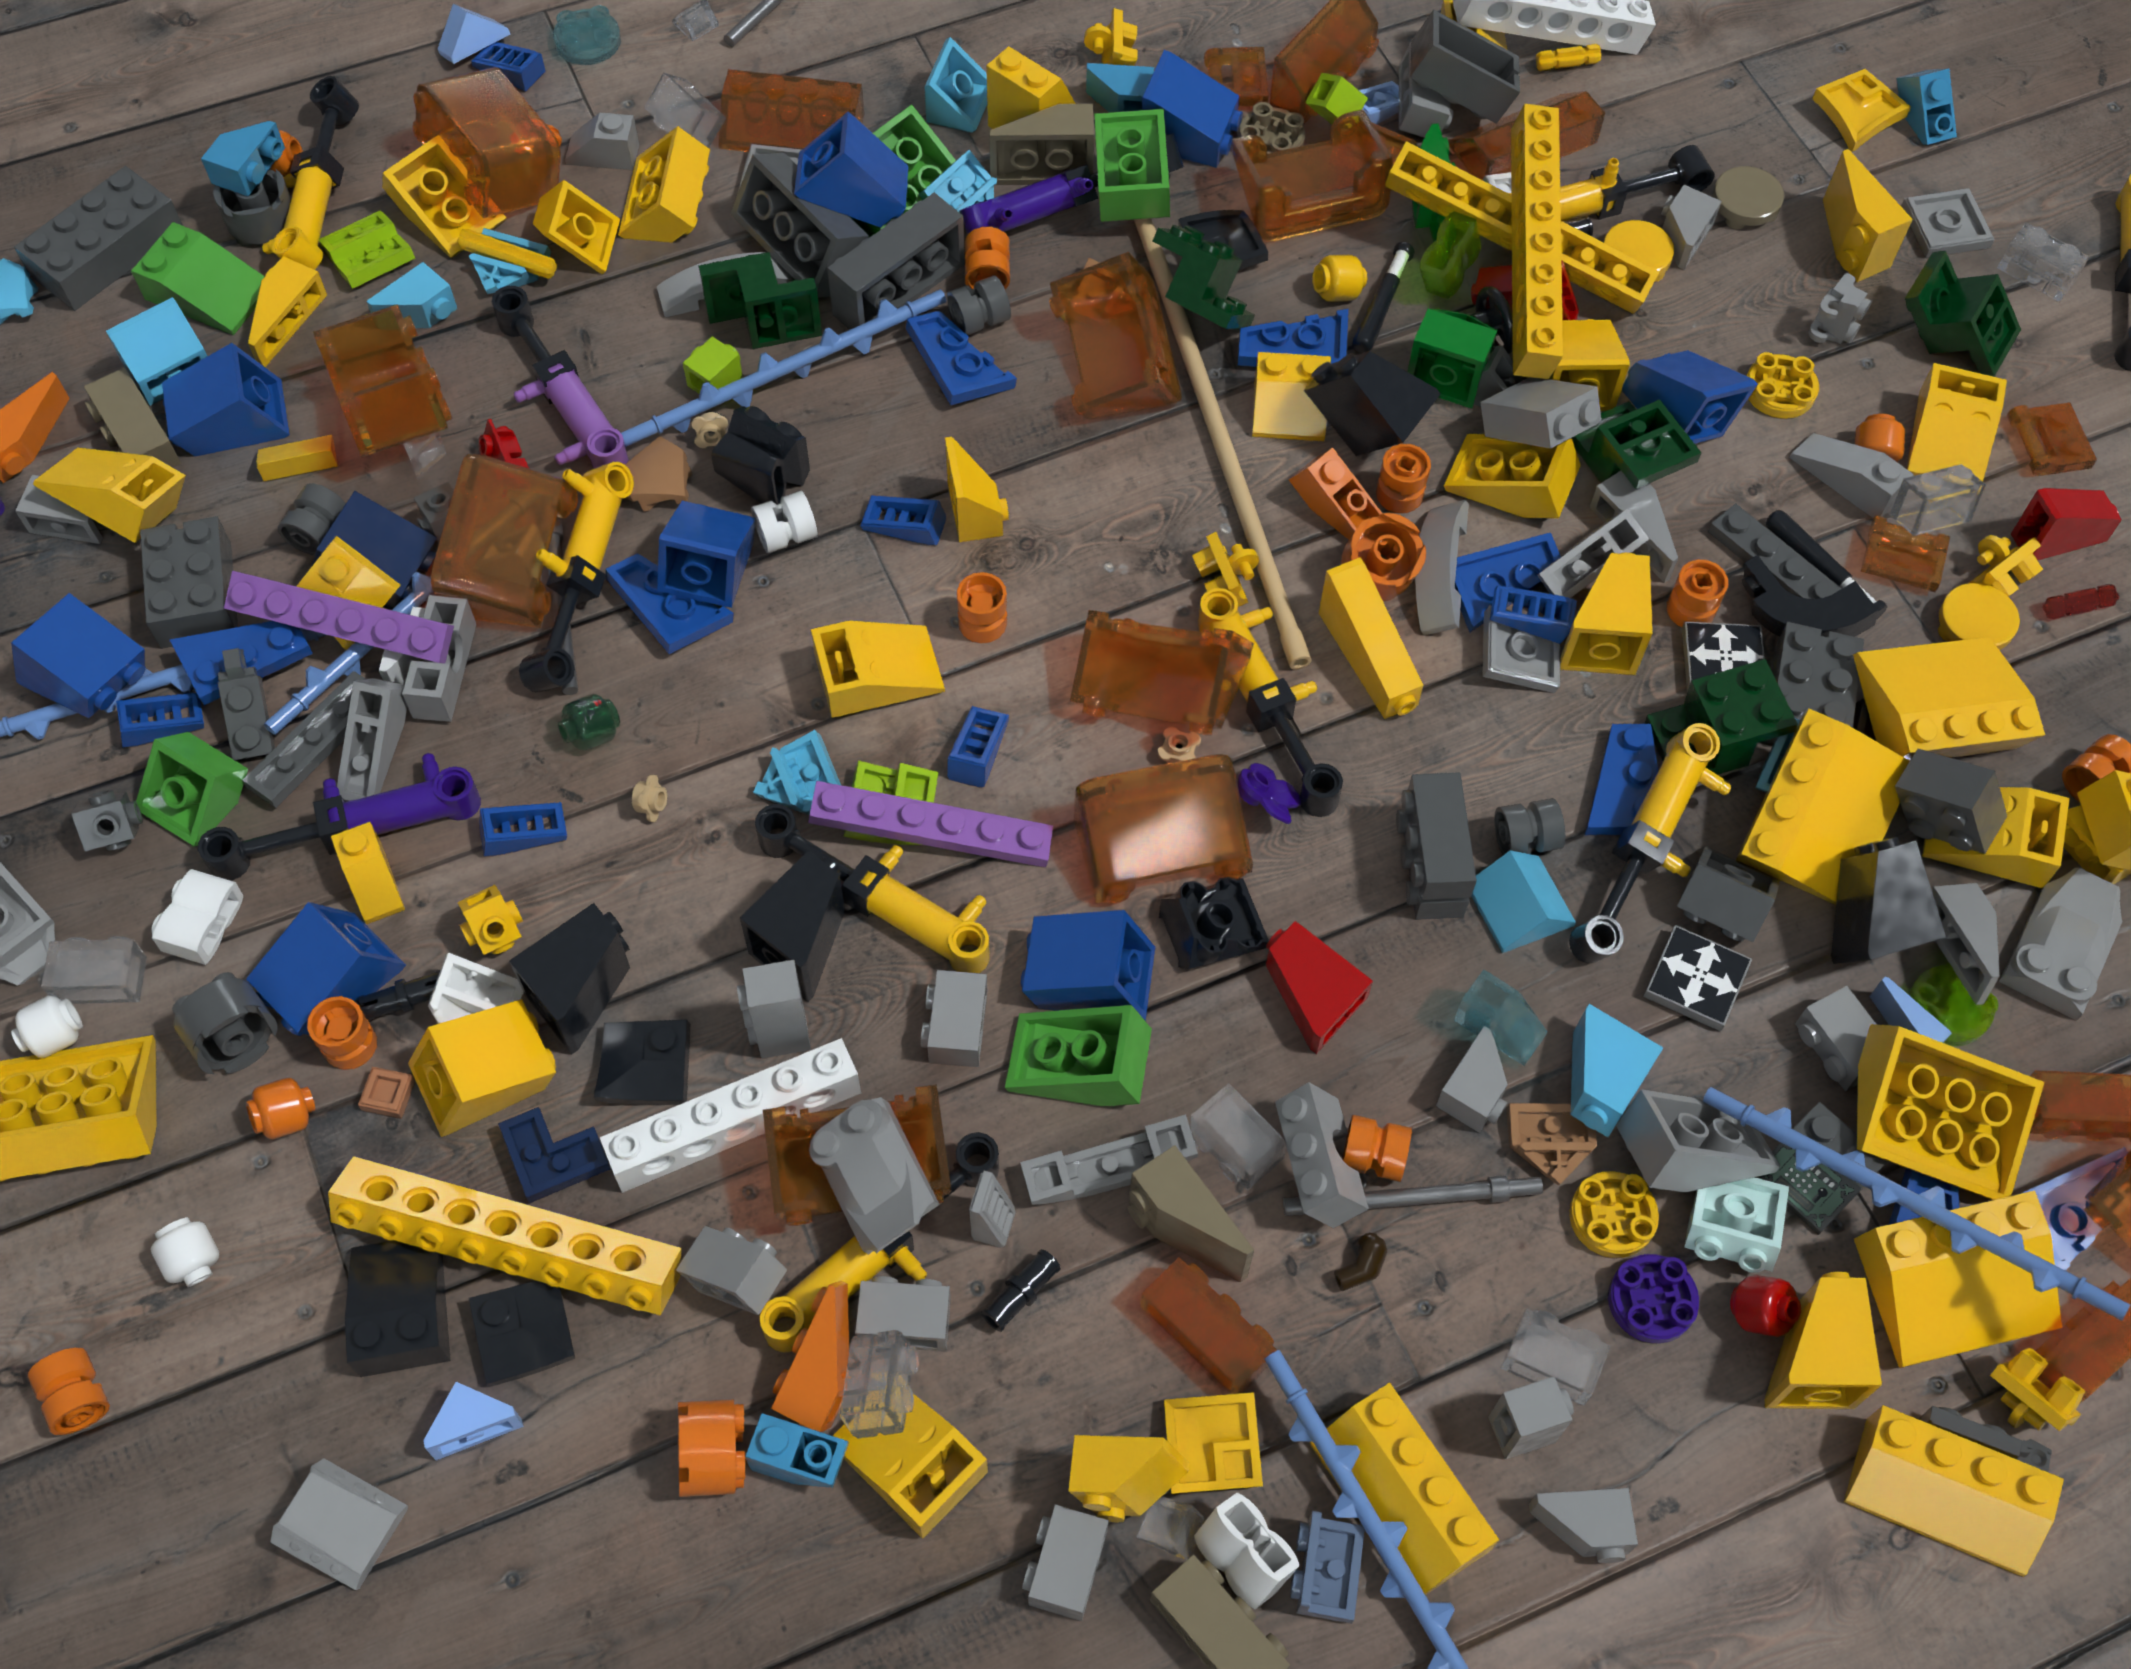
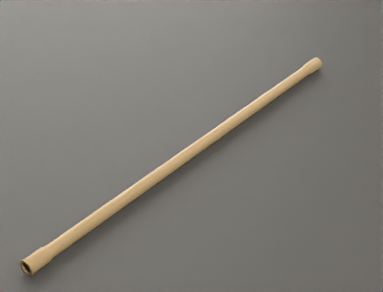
M1152 218L1134 219L1248 545L1259 556V563L1256 567L1280 632V641L1289 667L1293 670L1305 668L1311 663V656L1303 634L1297 626L1184 307L1165 298L1173 276L1162 246L1152 242L1156 233Z

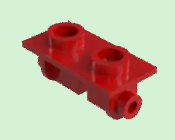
M488 419L484 434L479 437V450L481 455L486 457L493 484H497L502 498L507 499L510 488L527 490L532 485L533 475L525 458H517L521 457L522 450L514 431L507 426H500L495 429L492 419Z

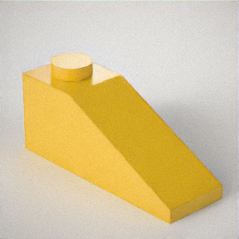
M283 256L273 268L268 270L266 276L262 279L248 344L255 360L264 367L271 362L327 296L318 271Z

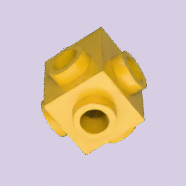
M496 885L457 902L466 919V922L459 924L469 946L478 944L483 955L490 952L492 954L502 953L514 946V941L522 937L516 925L523 922V919L513 899L505 903Z

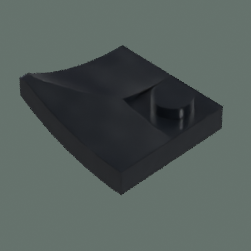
M1217 210L1178 219L1179 227L1190 226L1204 233L1203 240L1213 244L1215 241H1219L1235 249L1233 255L1243 260L1239 270L1268 261V250L1255 225L1244 210Z
M688 1020L604 1023L601 1061L594 1098L600 1102L633 1105H680L687 1102L691 1026Z
M532 1281L469 1298L487 1387L520 1379L575 1359L560 1287H552L540 1281Z

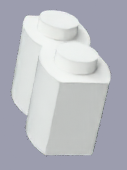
M190 869L183 879H179L175 883L171 895L172 903L163 913H160L155 918L152 925V939L162 952L206 965L217 951L225 929L232 923L243 900V894L236 882Z
M1239 1493L1234 1494L1217 1506L1194 1535L1196 1544L1204 1557L1216 1568L1225 1572L1226 1579L1235 1594L1254 1609H1257L1274 1596L1299 1567L1298 1559L1287 1542L1278 1534L1268 1529L1266 1521L1258 1508Z

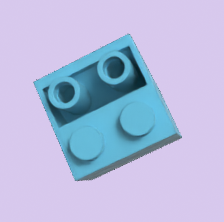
M173 297L106 330L123 366L149 406L164 399L163 381L207 357L202 344Z

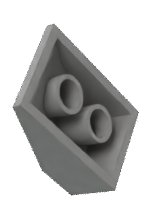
M1641 1089L1616 1125L1626 1143L1627 1149L1631 1152L1644 1180L1650 1188L1689 1192L1775 1173L1781 1167L1760 1131L1748 1125L1745 1127L1740 1125L1741 1121L1704 1103L1703 1099Z

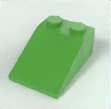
M1164 109L1095 113L1101 222L1170 217V189Z
M175 222L171 223L131 270L145 300L158 305L173 297L184 316L233 336L256 309L261 281L265 277L204 234Z
M1132 1005L1019 1013L1005 1089L1008 1092L1096 1106L1140 1104L1152 1028Z

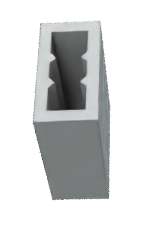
M1529 377L1480 402L1485 437L1550 449L1602 422L1597 386Z

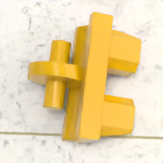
M1113 8L1112 22L1109 25L1103 26L1101 23H1096L1085 31V46L1089 50L1094 51L1095 54L1102 53V64L1134 66L1138 59V50L1132 48L1137 37V26L1123 22V10Z
M1217 532L1206 536L1209 546L1192 555L1194 562L1202 577L1217 570H1220L1222 576L1204 584L1206 590L1209 591L1215 588L1226 589L1236 596L1238 607L1248 603L1249 601L1237 575H1242L1244 580H1250L1255 576L1253 569L1259 563L1257 552L1254 549H1243L1241 544H1235L1231 548L1233 554L1229 557Z
M1994 535L1986 536L1978 544L1980 555L1977 557V561L1983 566L1986 564L1990 566L1969 583L1990 585L2009 597L2019 587L2008 574V571L2011 570L2022 584L2043 570L2033 555V552L2041 546L2040 543L2033 537L2021 547H2014L2009 550L2008 547L2011 545L2009 538H1999Z
M2031 1348L2022 1350L2011 1361L1997 1365L1990 1376L2008 1390L2001 1398V1401L2013 1410L2007 1420L2011 1426L2018 1428L2027 1421L2039 1431L2048 1422L2058 1431H2061L2068 1424L2074 1425L2081 1416L2076 1409L2082 1400L2085 1390L2065 1376L2060 1377L2051 1389L2046 1387L2037 1378L2047 1367L2048 1362Z

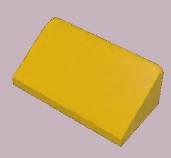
M332 435L258 449L256 460L257 469L263 481L338 467Z

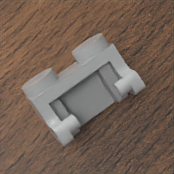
M1844 274L1837 285L1831 288L1822 299L1818 308V314L1808 331L1810 338L1815 342L1824 343L1828 340L1839 344L1845 341L1850 344L1858 333L1861 324L1855 321L1856 319L1861 320L1864 317L1872 301L1866 298L1868 293L1853 285L1856 279L1851 274ZM1818 329H1821L1826 333H1821L1818 331Z

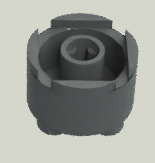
M269 169L261 183L257 184L249 196L214 185L213 196L227 230L236 239L238 244L250 246L252 244L267 243L284 229L291 196L282 174L277 169L276 172Z
M229 972L219 974L212 982L200 987L191 995L181 997L172 1008L175 1014L174 1030L200 1069L208 1074H214L212 1070L223 1069L226 1074L250 1066L269 1049L266 1041L271 1033L276 1036L278 1030L275 1018L247 981L236 978L234 974Z

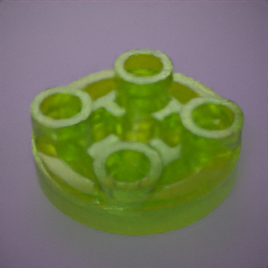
M1950 963L1936 966L1923 972L1913 983L1908 993L1909 996L1951 1031L1952 1034L1944 1042L1950 1046L1968 1045L1981 1038L1991 1026L1999 1006L1997 998L1991 992L1984 1005H1976Z

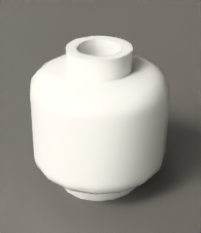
M46 996L17 1012L15 1017L17 1028L13 1029L11 1034L22 1052L30 1050L37 1057L45 1058L76 1043L78 1030L83 1025L77 1010L68 999L61 1001L55 996Z
M185 1217L168 1224L155 1233L157 1240L151 1246V1253L167 1282L179 1283L184 1281L187 1287H191L213 1274L210 1267L219 1259V1250L203 1222H190L189 1218Z

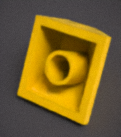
M563 180L540 197L532 224L548 239L600 274L606 272L620 218Z
M946 437L947 484L959 542L1003 536V521L1009 520L1006 498L999 499L996 483L953 437Z

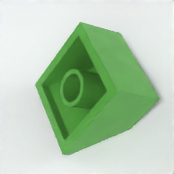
M190 732L154 739L136 802L143 815L189 844L198 846L201 836L208 830L217 827L238 804L244 785L242 780L246 777L248 768Z

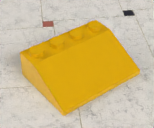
M1990 637L1863 651L1853 654L1876 742L1909 761L1917 749L1952 758L2013 750L2045 736L2034 696Z
M1808 708L1797 726L1736 860L1836 905L1841 859L1856 855L1854 847L1883 840L1900 804L1895 785L1910 761L1849 725Z
M1870 1024L1858 1063L1857 1150L1991 1200L2009 1197L2014 1189L2045 1082L1900 1026Z
M154 1035L61 1050L45 1058L31 1055L0 1061V1182L10 1178L33 1174H47L56 1170L79 1166L88 1167L97 1163L119 1159H134L142 1155L151 1154L157 1127L156 1041Z
M2035 1191L1949 1210L1999 1237L2014 1231L2022 1235L2024 1250L2055 1265L2051 1232ZM1924 1217L1877 1227L1854 1238L1899 1368L2062 1328L2058 1287L2044 1292L2034 1289L2031 1273L1980 1246H1975L1960 1254L1951 1250L1950 1231Z

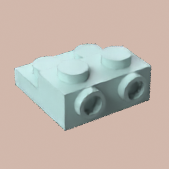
M1753 1177L1696 1190L1684 1248L1695 1250L1696 1255L1704 1260L1712 1261L1724 1258L1738 1262L1740 1267L1747 1272L1758 1273L1763 1270L1772 1272L1781 1249L1789 1186Z

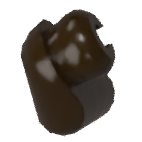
M1369 1232L1362 1235L1358 1240L1360 1247L1356 1263L1334 1271L1336 1282L1341 1291L1372 1281L1380 1275L1387 1255V1246L1385 1241L1377 1234Z

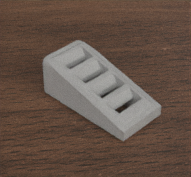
M983 1171L980 1174L969 1209L971 1237H973L974 1241L1002 1248L1006 1245L1015 1217V1207L993 1173Z

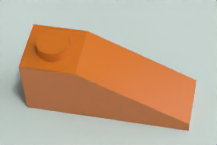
M53 372L0 409V482L3 484L34 461L70 399L59 378Z

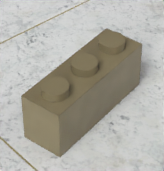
M125 367L84 386L91 399L85 405L96 423L104 421L105 425L99 427L110 448L118 445L120 450L116 452L153 456L172 468L181 464L168 437Z
M1193 1554L1152 1591L1150 1602L1208 1669H1289L1291 1666L1285 1659L1289 1656V1653L1284 1645L1272 1633L1265 1636L1253 1623L1256 1619L1253 1610L1241 1597L1237 1596L1234 1600L1221 1586L1224 1583V1578L1208 1560L1201 1563Z

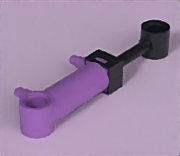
M505 286L497 290L492 297V304L500 330L508 336H522L538 360L537 363L532 364L536 381L514 392L515 400L520 403L543 394L550 405H555L579 441L555 455L554 458L557 464L570 463L585 455H588L593 469L611 462L626 464L629 459L622 434L611 426L580 380L577 368L567 352L563 350L551 356L533 329L534 318L526 292L517 286Z

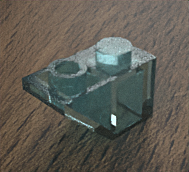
M1484 969L1462 998L1454 1021L1477 1036L1484 1026L1491 1029L1497 1049L1524 1066L1548 1033L1521 993Z

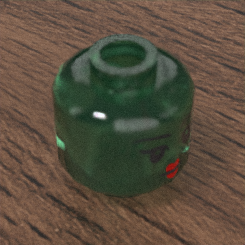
M595 693L564 705L561 713L562 720L558 722V730L562 739L566 743L571 742L577 749L587 751L611 741L616 735V728L620 726L619 714L613 702L608 698L603 699L602 696Z

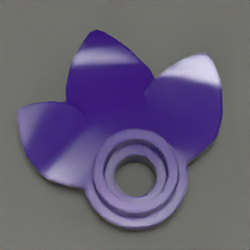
M1259 763L1251 764L1248 769H1243L1238 774V781L1234 784L1237 794L1245 802L1252 806H1258L1261 803L1265 810L1274 818L1286 824L1292 822L1288 808L1299 807L1301 805V797L1291 784L1284 780H1277L1272 769Z

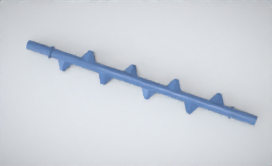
M939 289L913 302L907 301L904 306L899 308L894 307L889 301L883 299L879 303L875 319L839 335L831 328H826L819 344L777 362L766 352L762 353L759 358L757 372L719 389L706 382L702 385L699 398L657 417L653 415L650 420L621 432L625 447L656 433L662 434L663 430L671 426L684 433L688 430L691 417L731 399L742 407L747 408L751 404L753 389L793 371L800 377L805 378L808 376L813 362L853 345L861 353L867 354L870 351L873 335L902 323L907 318L915 317L946 303V296Z
M542 477L539 478L517 499H512L510 505L480 532L465 526L459 529L461 549L429 577L415 572L412 575V592L392 610L410 615L412 607H419L428 599L429 595H433L446 582L461 586L464 583L463 567L496 537L500 538L515 531L514 521L520 516H525L527 510L551 489L548 481ZM355 642L325 670L309 666L306 669V686L298 694H292V699L264 723L266 729L273 735H276L303 710L307 711L309 709L308 705L342 675L349 676L353 671L361 675L360 659L374 646Z
M300 628L306 641L313 639L319 641L320 637L326 636V634ZM182 664L155 673L145 669L143 676L135 684H127L117 693L115 701L104 711L107 713L113 712L117 706V700L169 684L175 686L183 694L191 692L193 685ZM56 703L11 718L5 716L0 721V737L6 735L12 737L14 733L26 730L37 740L45 737L51 721L77 714V712Z
M1712 1087L1707 1090L1703 1098L1704 1103L1741 1121L1740 1125L1744 1127L1748 1125L1794 1149L1796 1169L1804 1172L1819 1164H1823L1871 1189L1872 1202L1875 1206L1882 1207L1895 1202L1950 1231L1951 1250L1960 1254L1975 1246H1980L2031 1273L2034 1289L2039 1292L2058 1287L2071 1294L2072 1299L2076 1300L2079 1298L2121 1321L2129 1310V1303L2086 1282L2087 1278L2082 1277L2080 1279L2024 1250L2022 1235L2014 1231L1999 1237L1947 1210L1945 1207L1944 1189L1936 1186L1921 1194H1917L1868 1169L1865 1166L1864 1153L1856 1150L1841 1155L1791 1129V1110L1783 1107L1768 1115H1764L1755 1110V1106H1747Z
M1277 1350L1270 1354L1264 1360L1286 1395V1403L1291 1404L1297 1414V1418L1288 1435L1292 1441H1313L1342 1490L1332 1510L1336 1518L1359 1519L1389 1570L1380 1589L1382 1595L1385 1598H1406L1436 1649L1427 1669H1469L1446 1631V1627L1455 1611L1454 1606L1451 1602H1429L1398 1550V1546L1407 1531L1406 1525L1403 1521L1382 1522L1352 1472L1361 1453L1357 1445L1335 1444L1307 1397V1389L1301 1387L1281 1351Z

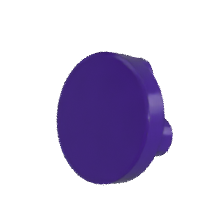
M1643 1254L1629 1259L1619 1267L1609 1285L1608 1302L1615 1321L1626 1333L1640 1341L1659 1344L1673 1341L1689 1329L1698 1315L1699 1294L1696 1284L1687 1272V1267L1682 1260L1676 1257H1665L1657 1254Z

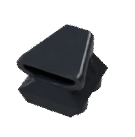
M743 406L734 409L728 432L714 447L711 454L714 471L761 504L768 501H773L776 505L780 504L781 497L785 496L787 482L803 486L810 471L806 437L802 436L798 429L787 422L776 423L772 421L764 411L755 406L747 408Z

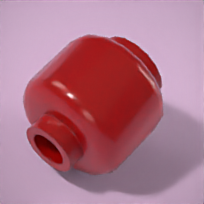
M1760 1275L1748 1276L1738 1284L1731 1294L1730 1309L1739 1326L1751 1333L1774 1337L1786 1335L1794 1327L1801 1314V1304L1794 1287L1788 1281L1780 1278Z

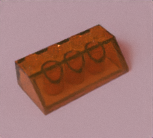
M1330 0L1275 57L1269 102L1272 107L1301 114L1305 124L1311 116L1315 117L1318 115L1305 102L1321 73L1338 75L1347 79L1356 74L1360 64L1366 57H1372L1379 44V39H1377L1379 23L1365 0Z
M728 69L721 94L719 149L749 152L751 144L804 149L848 111L862 123L865 114L862 84Z
M1587 91L1559 94L1535 104L1559 108L1560 158L1598 142L1606 113ZM1520 111L1501 118L1497 124L1491 122L1448 140L1451 150L1473 176L1483 180L1485 175L1511 172V128Z

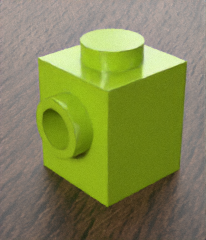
M1321 73L1305 103L1330 124L1352 128L1355 121L1360 117L1362 108L1368 98L1342 76Z
M713 336L702 346L696 347L683 362L687 386L700 394L702 385L706 382L719 389L743 378L741 358L737 350L730 344H723Z

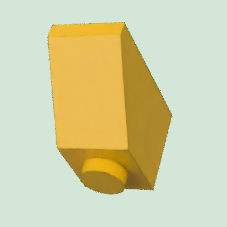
M371 822L332 835L331 838L342 870L366 925L404 911L405 907L384 848Z

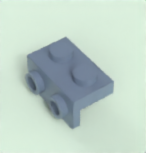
M1312 1511L1308 1524L1302 1522L1299 1524L1296 1551L1304 1552L1302 1570H1296L1293 1573L1290 1598L1298 1599L1296 1614L1352 1624L1355 1618L1365 1529L1362 1525L1321 1518L1322 1512Z

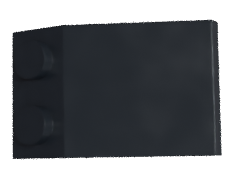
M395 1240L351 1248L345 1310L347 1363L360 1377L451 1361L443 1254L429 1252L420 1247Z

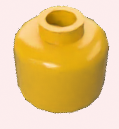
M1329 255L1323 257L1314 268L1312 284L1314 290L1327 302L1352 301L1358 298L1362 289L1366 286L1367 272L1356 256Z

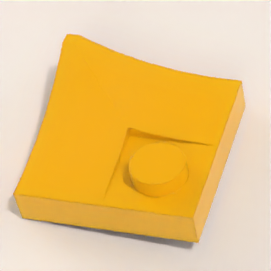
M1866 69L1816 88L1812 98L1836 125L1851 151L1857 150L1866 141L1885 128L1907 118L1911 108L1909 104Z
M336 536L298 583L297 587L383 608L400 587V584ZM334 637L345 650L354 644V641Z
M1254 1392L1164 1399L1167 1441L1189 1462L1188 1473L1171 1487V1494L1263 1486Z

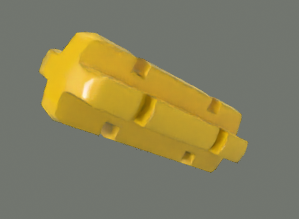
M1598 44L1586 45V47L1576 46L1556 49L1553 52L1552 50L1540 51L1536 54V67L1539 71L1551 70L1553 67L1559 69L1581 66V64H1596L1601 61V48Z

